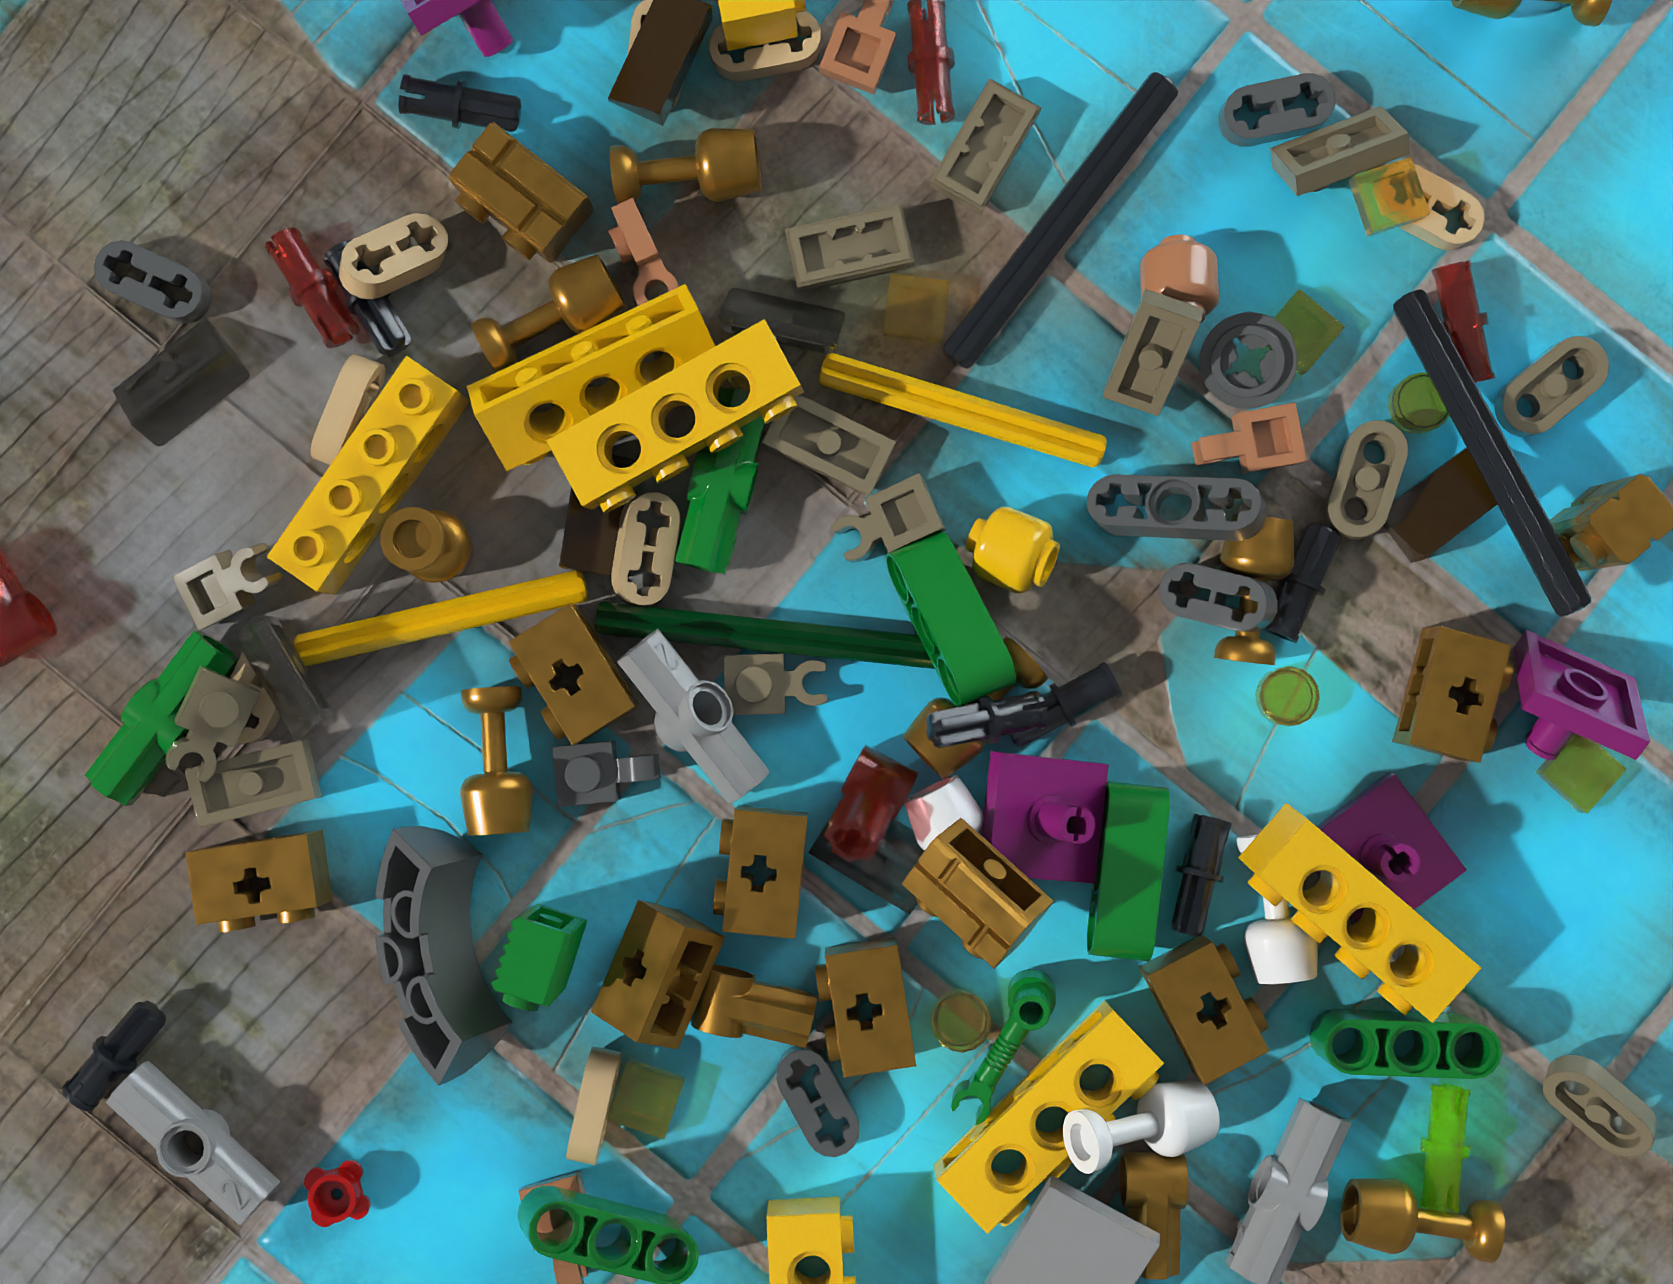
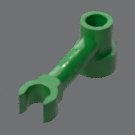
M1027 969L1017 973L1012 978L1008 987L1007 999L1011 1011L1009 1019L977 1071L971 1075L969 1080L960 1082L953 1091L952 1111L956 1110L960 1101L966 1096H975L980 1099L982 1105L976 1113V1125L983 1123L988 1118L991 1109V1097L996 1085L1020 1048L1019 1045L1023 1043L1030 1030H1038L1044 1027L1054 1011L1056 1005L1055 985L1052 979L1042 971ZM1034 1001L1040 1005L1031 1008L1025 1006L1024 1003Z

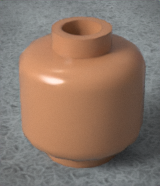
M1178 234L1164 238L1159 245L1148 250L1140 261L1141 298L1145 289L1203 308L1202 323L1205 320V316L1209 315L1219 303L1218 262L1216 254L1210 247L1196 242L1193 237Z

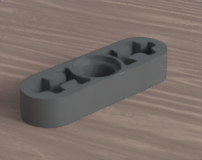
M1114 474L1099 479L1091 487L1087 496V509L1095 523L1105 533L1116 536L1242 541L1257 534L1263 527L1266 519V508L1257 488L1252 483L1237 478ZM1118 494H1122L1128 504L1137 505L1119 507L1117 516H1111L1104 506L1105 504H1113ZM1174 494H1184L1190 497L1192 506L1184 518L1177 521H1167L1160 517V506L1167 497ZM1204 496H1208L1213 509H1205ZM1242 498L1247 509H1250V511H1241L1237 521L1230 522L1225 511L1218 509H1230L1233 507L1235 499ZM1138 506H1145L1148 516L1146 519H1144ZM1205 512H1206L1207 517H1208V520L1205 521V522H1203V521H1204V518H1205Z

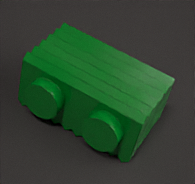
M536 904L510 921L513 929L506 934L509 941L502 946L505 953L498 958L501 965L494 970L497 977L490 982L495 991L504 993L502 998L504 1003L526 1011H538L539 1005L550 1007V1004L552 1005V1002L566 989L587 924V920Z

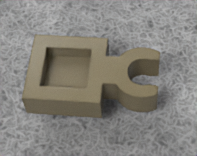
M919 473L866 497L865 500L871 515L864 518L846 515L837 519L831 525L834 533L838 535L850 529L859 530L861 534L860 544L855 549L844 553L845 559L851 563L867 559L873 553L876 543L881 541L884 542L887 551L891 552L936 533L946 531L923 476Z
M258 543L242 548L234 555H232L230 549L214 554L172 576L199 631L257 604L252 593H258L275 587L281 582L283 577L280 572L264 577L256 570L255 560L257 556L269 550L266 543Z
M784 654L724 655V690L732 702L733 715L786 714L785 696H795L800 702L811 706L827 702L826 694L811 695L803 687L805 675L812 671H826V664L821 661L810 660L800 664L794 671H785Z
M200 665L174 719L176 725L188 729L189 732L186 737L178 739L169 747L165 759L167 768L175 771L183 755L190 752L198 753L202 756V763L197 770L196 777L199 781L207 782L216 770L217 760L213 750L217 741L235 748L261 692L254 687Z

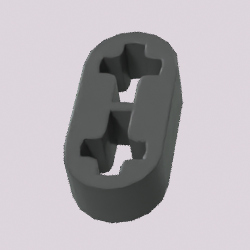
M1303 73L1247 85L1235 90L1222 106L1218 116L1219 128L1222 135L1230 143L1240 147H1250L1306 135L1318 130L1330 117L1336 104L1335 92L1332 85L1324 77L1314 73ZM1300 91H1304L1307 100L1317 99L1319 103L1310 117H1307L1304 108L1284 111L1283 106L1292 104L1300 95ZM1242 104H1247L1250 112L1270 111V114L1260 117L1251 130L1248 129L1246 121H1235L1234 118Z
M122 240L107 244L96 256L94 263L95 277L102 287L120 298L174 322L183 324L199 320L210 308L212 296L209 285L204 278L186 266L134 243ZM131 261L134 267L147 275L143 283L129 277L122 279L119 274L114 272L115 266L118 262L128 264ZM164 281L180 288L185 285V288L193 293L189 303L179 301L175 305L173 298L159 290Z
M1180 563L1171 567L1164 574L1160 583L1161 600L1169 612L1180 617L1229 630L1242 632L1263 630L1273 621L1277 613L1278 601L1274 590L1268 583L1256 578L1204 565ZM1193 580L1194 585L1197 587L1211 590L1209 601L1195 598L1188 601V597L1180 593L1182 582L1190 583ZM1249 593L1250 599L1258 602V609L1256 613H1246L1243 617L1242 610L1225 605L1227 595L1244 597Z
M806 1045V1048L798 1046L789 1048L783 1053L777 1067L776 1081L782 1096L808 1143L816 1152L828 1157L846 1154L854 1147L859 1138V1118L856 1109L828 1058L820 1049L812 1045ZM801 1059L805 1066L816 1064L819 1067L814 1073V1085L819 1093L811 1097L803 1082L798 1081L792 1084L788 1080L793 1074V1062ZM825 1103L835 1120L842 1117L848 1120L843 1125V1138L835 1141L830 1133L822 1136L817 1133L822 1128V1116L817 1108L818 1106Z

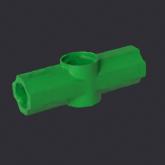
M720 387L718 399L723 406L737 407L747 400L750 392L736 388ZM761 416L740 427L744 436L732 445L716 453H711L708 446L698 451L687 493V500L691 502L675 559L676 563L726 575L737 539L736 534L742 514L746 515L757 478L759 463L755 461L765 426Z
M194 630L158 679H152L144 684L123 709L120 720L124 724L84 775L89 779L91 786L105 797L113 799L124 806L133 805L165 763L169 747L178 739L186 737L189 732L188 729L176 725L174 719L200 665L230 677L239 660L234 655V652L202 631Z

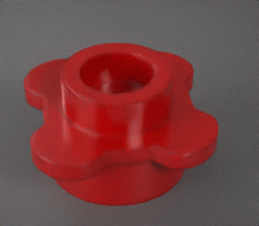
M345 1160L340 1167L329 1170L315 1167L306 1174L304 1187L309 1191L308 1205L311 1211V1218L318 1226L329 1227L333 1223L341 1222L349 1216L359 1220L369 1212L371 1201L363 1194L360 1181L364 1170L357 1161ZM334 1188H339L342 1191V1198L337 1199L332 1195Z

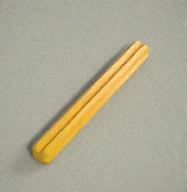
M828 353L820 370L819 382L823 386L1088 467H1097L1101 463L1106 450L1107 438L1104 435L835 353Z
M576 570L298 634L294 637V650L300 665H316L565 607L570 603H583L588 599V589L582 572Z

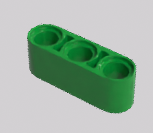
M939 532L888 552L886 554V564L891 581L952 702L956 706L961 707L982 696L1014 685L1016 683V672L1009 651L947 534Z
M1107 781L1095 884H1092L1088 917V955L1147 962L1152 958L1156 939L1169 821L1170 795L1168 788Z
M1333 1009L1317 1016L1311 1025L1309 1034L1311 1046L1316 1054L1338 1071L1350 1075L1478 1079L1494 1072L1500 1063L1502 1055L1500 1040L1492 1030L1465 1015L1456 1013H1441L1432 1023L1420 1012H1408L1405 1016L1400 1011ZM1344 1028H1353L1355 1042L1352 1048L1344 1054H1334L1332 1043L1336 1034ZM1412 1030L1415 1036L1413 1048L1406 1055L1396 1057L1393 1050L1395 1039L1402 1032ZM1472 1032L1475 1041L1473 1050L1466 1057L1456 1059L1454 1048L1457 1040L1465 1033Z
M540 1186L532 1189L524 1196L519 1205L517 1218L521 1230L535 1250L546 1257L656 1284H680L685 1282L698 1265L699 1251L697 1243L674 1218L668 1215L555 1186ZM552 1209L564 1210L563 1220L554 1231L548 1233L537 1231L538 1221L543 1214ZM612 1223L621 1225L620 1234L611 1245L605 1247L595 1246L596 1237L600 1230ZM676 1238V1247L673 1253L666 1259L653 1261V1254L657 1245L665 1239Z

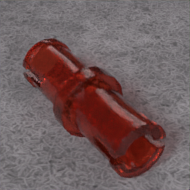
M910 0L907 3L912 51L907 55L908 70L915 76L917 121L924 125H936L934 101L936 102V112L940 114L942 124L955 118L950 70L955 66L954 51L947 45L945 0H927L928 20L926 19V10L922 8L921 0Z
M286 228L271 236L273 241H267L264 248L272 256L289 283L288 295L293 303L305 309L322 336L327 348H336L352 340V335H357L360 327L352 319L335 292L334 288L337 282L328 269H321L302 239V234L298 228Z
M1471 260L1442 266L1431 270L1436 283L1443 324L1473 380L1477 383L1494 379L1496 376L1492 370L1483 327L1489 324L1487 312L1480 313L1471 270L1472 263Z

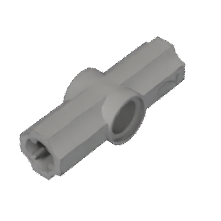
M659 629L646 636L618 659L617 663L655 709L654 723L661 741L675 751H688L729 804L742 798L751 789L759 785L770 773L763 761L733 725L732 702L726 691L714 682L699 681Z
M150 1061L142 1063L111 1093L110 1098L106 1102L156 1148L158 1162L165 1171L173 1176L187 1177L239 1226L257 1210L281 1183L230 1136L228 1123L222 1115L213 1110L201 1109ZM185 1130L193 1131L202 1139L204 1145L203 1155L193 1153L185 1145Z
M1299 1097L1274 1155H1267L1254 1173L1248 1192L1250 1208L1225 1261L1230 1269L1255 1284H1279L1303 1230H1311L1318 1222L1324 1210L1328 1196V1183L1326 1179L1351 1126V1123L1346 1118L1315 1102Z

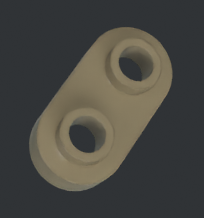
M1583 336L1570 337L1550 347L1506 383L1498 392L1495 400V414L1499 424L1510 434L1519 437H1530L1549 430L1603 385L1609 371V361L1606 352L1596 341ZM1565 360L1571 361L1577 368V376L1574 380L1567 378L1563 373L1562 367ZM1520 397L1527 399L1531 404L1532 412L1528 418L1522 416L1517 410V401Z
M1369 421L1357 427L1347 438L1325 503L1326 521L1332 529L1340 533L1341 537L1352 540L1363 539L1377 532L1385 524L1408 457V443L1398 427L1386 421ZM1375 444L1381 448L1383 452L1381 463L1373 464L1365 459L1363 455L1365 445ZM1357 500L1362 503L1365 508V515L1362 520H1352L1346 515L1345 504L1347 501Z
M1578 1055L1560 1056L1549 1064L1543 1084L1545 1098L1596 1144L1612 1154L1624 1157L1641 1156L1652 1148L1657 1129V1118L1654 1112L1602 1066L1589 1058Z

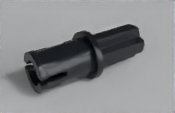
M404 74L402 77L401 90H405L406 93L425 96V99L399 95L398 107L400 114L406 115L408 113L452 121V127L457 129L461 127L462 123L486 128L489 123L495 122L507 132H514L519 126L522 105L521 99L517 96L466 87V81L460 79L454 85L415 78Z
M352 240L335 245L326 252V257L323 258V261L329 267L347 298L345 304L347 311L350 314L358 315L379 353L388 357L399 354L402 350L409 347L411 336L388 299L390 293L375 299H362L350 294L340 281L339 267L342 251L346 244ZM362 260L358 261L357 271L368 269L375 276L371 267H368Z
M1310 523L1306 527L1294 555L1293 569L1288 576L1281 579L1283 582L1276 596L1278 601L1277 613L1273 621L1263 630L1284 640L1297 643L1300 630L1316 596H1323L1325 593V588L1321 584L1341 541L1340 533L1331 527L1319 523Z
M1102 662L1098 667L1060 687H1057L1055 683L1049 685L1051 691L1043 695L1045 701L1042 704L1032 705V710L1047 707L1048 720L1045 728L1036 731L1028 730L1009 734L1016 746H1024L1066 723L1070 727L1077 725L1075 718L1114 698L1123 696L1108 665Z
M1037 691L993 700L986 695L975 700L972 705L930 713L926 718V734L928 740L932 741L937 748L982 740L983 743L989 745L997 743L1003 735L1044 729L1047 725L1048 710L1047 707L1032 710V705L1042 704L1045 701L1043 696Z
M1193 814L1190 837L1182 866L1177 865L1175 870L1183 873L1171 926L1176 932L1197 937L1201 936L1204 931L1215 882L1223 883L1224 877L1219 874L1232 823L1214 817Z
M148 1000L135 1003L108 1036H100L93 1042V1053L72 1078L62 1086L64 1089L62 1091L63 1095L72 1105L84 1111L94 1110L98 1106L99 1101L122 1074L133 1072L137 1066L136 1057L165 1025L166 1016L158 1009L156 1004Z

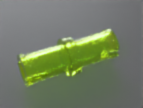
M1431 1083L1428 1134L1421 1137L1420 1150L1426 1152L1422 1198H1420L1419 1205L1434 1211L1447 1212L1448 1208V1211L1451 1213H1459L1463 1159L1470 1157L1471 1148L1470 1144L1465 1143L1469 1096H1471V1089L1449 1084L1442 1086L1439 1083Z

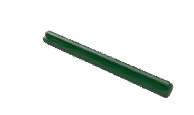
M610 602L599 603L595 615L596 632L605 635L644 639L653 631L659 629L667 641L935 669L919 636L916 634Z

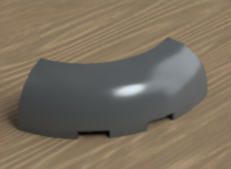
M424 826L399 827L393 829L378 874L375 898L384 900V934L375 936L377 956L383 984L393 983L399 1004L406 1018L397 1022L400 1030L419 1062L438 1086L466 1073L481 1061L498 1044L513 1022L504 1013L490 992L481 973L472 942L470 927L471 892L476 870L483 854L465 840L443 830Z

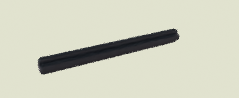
M1153 72L1142 83L945 342L942 351L953 363L964 369H969L979 358L1175 100L1178 90L1170 78L1158 72Z
M1422 289L1403 295L1393 304V311L1552 608L1560 617L1568 616L1585 608L1591 603L1592 597L1429 296Z

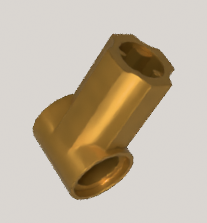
M714 964L690 1023L692 1027L722 1037L741 1038L744 1034L806 1048L813 1022L817 994L757 981V977L749 972Z
M1122 1152L1119 1165L1121 1203L1126 1208V1216L1160 1234V1246L1140 1276L1145 1279L1164 1280L1174 1275H1180L1181 1209H1185L1187 1206L1189 1188L1185 1155L1166 1157L1156 1152Z

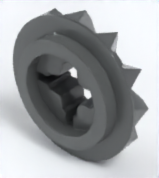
M1247 311L1224 318L1209 332L1201 348L1199 363L1203 381L1217 399L1236 408L1252 409L1270 404L1288 389L1296 373L1298 355L1291 333L1273 316ZM1238 337L1241 344L1245 343L1250 350H1255L1259 347L1263 349L1269 344L1272 349L1265 353L1266 356L1259 361L1260 375L1264 380L1260 383L1257 376H1252L1247 369L1239 372L1235 370L1229 375L1226 374L1225 371L1230 369L1232 363L1239 357L1236 350L1238 345L1234 338Z

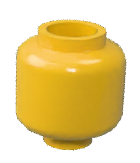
M1011 507L997 508L987 520L978 518L973 524L966 542V551L973 553L972 567L975 575L979 579L1018 594L1028 592L1034 585L1044 586L1052 573L1060 549V543L1053 540L1052 527L1048 522Z

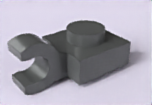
M615 740L552 747L558 807L621 800L620 783L661 778L658 754L617 758Z

